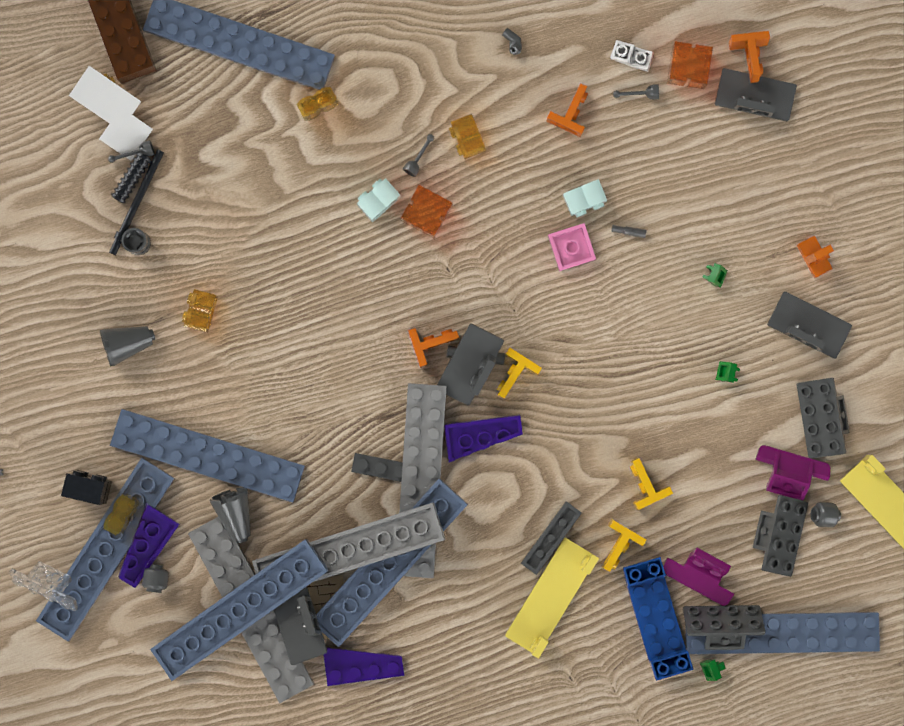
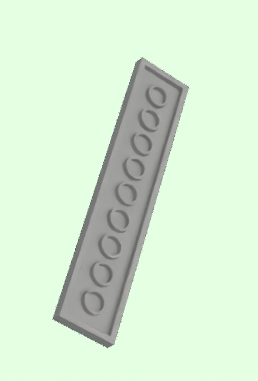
M408 383L399 513L411 510L441 476L447 386ZM436 543L426 550L404 576L434 578Z
M430 503L309 542L329 570L315 581L446 540L435 504ZM292 548L253 560L255 573L257 574Z
M219 517L188 533L222 598L255 575L237 541H232ZM274 610L241 632L279 703L314 685L303 662L296 665L290 664Z

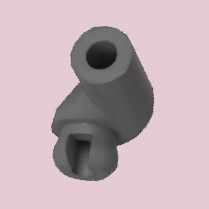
M506 28L502 36L510 41V53L518 55L522 50L521 38L509 28Z

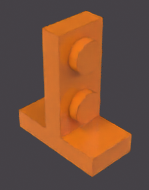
M769 31L734 34L730 37V50L745 49L750 83L758 82L760 76L763 75V65L759 63L758 59L760 57L759 47L768 45L770 39Z
M580 83L565 117L550 111L546 122L581 137L585 127L573 122L572 119L576 121L580 110L577 108L580 102L584 104L588 93L585 92L587 86Z
M815 235L797 244L814 278L833 269L828 261V258H830L829 253L834 251L831 244L821 248Z
M416 328L408 330L420 368L427 366L424 350L459 339L457 331L453 332L452 329L441 332L442 336L435 338L434 335L424 337V341L420 342Z

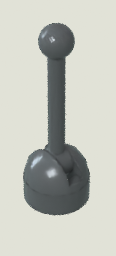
M659 84L648 86L646 91L620 92L616 90L613 92V96L619 98L620 96L646 95L649 99L659 100Z
M432 134L427 136V141L416 159L408 161L403 167V171L410 176L416 177L418 174V161L429 143L434 140Z
M150 140L141 143L138 150L117 156L110 155L108 161L114 163L117 159L135 155L137 152L147 157L155 155L153 145Z

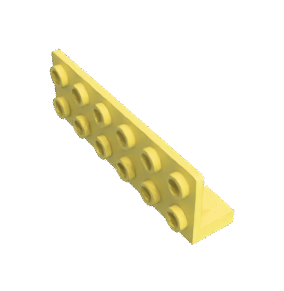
M866 455L840 482L904 549V493L885 474L884 470L886 469L873 455Z
M563 538L505 636L530 651L533 656L539 659L548 644V638L587 574L590 575L599 558L571 540Z

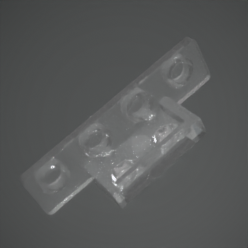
M38 561L28 575L13 568L9 571L12 582L15 585L24 586L34 594L43 595L48 601H55L67 610L72 609L76 611L78 609L76 599L63 593L72 581L70 575Z

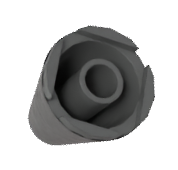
M148 326L100 330L110 367L153 345L152 341L155 340L153 329L149 330Z
M245 487L236 488L237 492L227 490L210 499L213 509L232 541H237V543L247 541L251 535L248 490Z

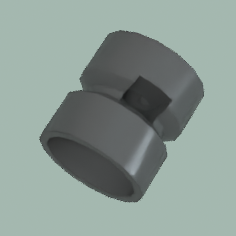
M130 228L122 235V245L130 253L140 256L149 251L151 247L150 237L139 228Z

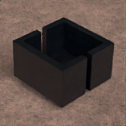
M73 470V473H66L61 493L62 497L96 505L107 504L112 481H108L106 476L96 474L91 477L88 476L89 472Z

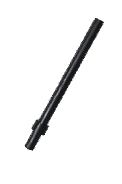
M157 149L119 232L116 231L115 240L109 253L115 256L122 244V235L129 229L164 155L163 151Z

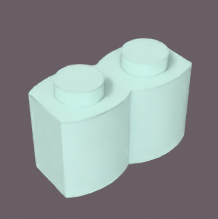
M386 178L383 181L381 179L376 181L369 193L365 191L358 197V207L372 222L401 198V195Z
M599 179L563 194L571 216L576 215L577 218L587 214L586 210L590 208L597 210L604 207V203L607 202Z

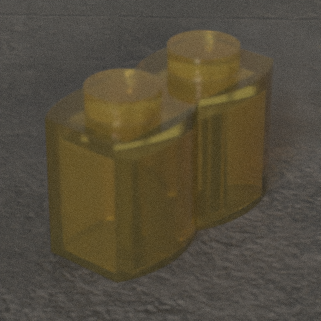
M324 87L318 90L314 96L302 98L296 105L304 121H310L318 117L321 112H328L338 105V101L331 87Z
M472 114L450 122L451 127L449 131L452 139H457L458 145H456L459 156L463 155L464 159L486 151Z
M196 289L193 290V293H189L187 299L189 308L188 311H184L182 316L184 327L208 333L218 296Z
M128 494L119 496L114 503L113 512L105 519L103 529L114 535L123 533L129 524V517L138 508L139 500Z

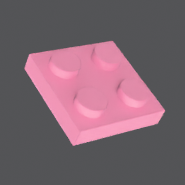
M585 223L548 234L559 272L596 260Z

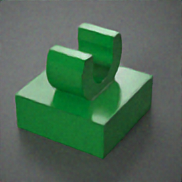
M714 263V266L707 265L706 268L711 270L709 276L703 275L702 277L713 286L721 288L728 270Z
M719 361L715 380L730 383L738 381L735 378L736 371H740V368L737 367L738 364Z
M715 660L700 662L707 681H717L722 678L720 671L726 669L723 661L720 663Z

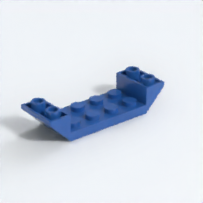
M661 557L623 567L626 586L655 680H661L693 670L689 652L685 648L665 580L666 574Z

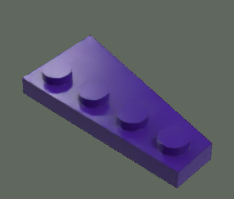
M520 414L444 424L449 463L476 451L489 448L497 443L523 435Z
M146 503L119 573V579L136 588L143 578L144 570L150 568L180 524Z
M326 647L328 652L324 654L327 686L404 676L402 655Z

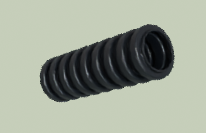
M140 152L136 153L137 157L133 158L134 162L130 163V168L127 167L128 171L127 173L124 172V178L121 177V182L117 183L118 187L114 188L115 192L111 193V196L121 203L126 204L125 200L126 198L129 199V193L132 194V189L136 188L135 184L139 183L138 179L142 178L141 174L145 173L144 169L148 168V163L152 162L150 158Z

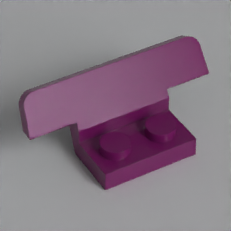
M762 445L758 449L755 460L773 465V471L766 485V491L803 501L811 485L812 477L826 481L830 478L831 468L825 462Z
M698 547L689 554L684 566L670 558H666L663 565L665 574L722 606L727 605L734 596V593L719 586L722 577L731 568L729 564Z

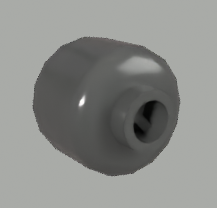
M819 502L811 509L810 517L816 526L832 528L840 521L841 512L834 503Z
M152 564L151 568L144 570L142 586L146 588L147 592L162 593V590H165L168 586L169 572L163 569V565Z

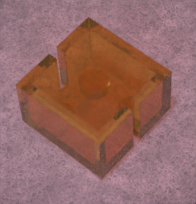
M675 41L671 51L667 84L684 86L688 78L690 81L687 87L705 89L708 85L713 47L696 44L692 48L690 43Z
M418 185L411 198L412 204L408 203L401 216V221L435 239L443 224L440 218L445 221L453 203Z

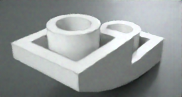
M616 40L610 58L619 63L648 72L654 53L637 48L633 44Z

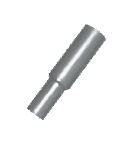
M612 225L611 232L641 238L646 237L647 231L645 229Z

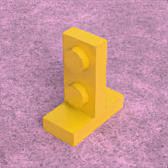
M509 348L505 355L516 361L517 365L512 364L507 372L510 375L507 381L502 380L497 387L499 391L497 395L503 399L524 367L536 375L542 369L512 348Z
M640 458L631 461V472L634 477L638 476L641 482L638 486L642 494L646 493L647 495L633 502L637 510L673 494L670 486L655 492Z
M612 519L608 526L621 534L602 565V568L609 572L611 569L615 570L620 562L618 557L621 552L625 553L630 545L628 543L629 539L641 546L646 542L645 538Z

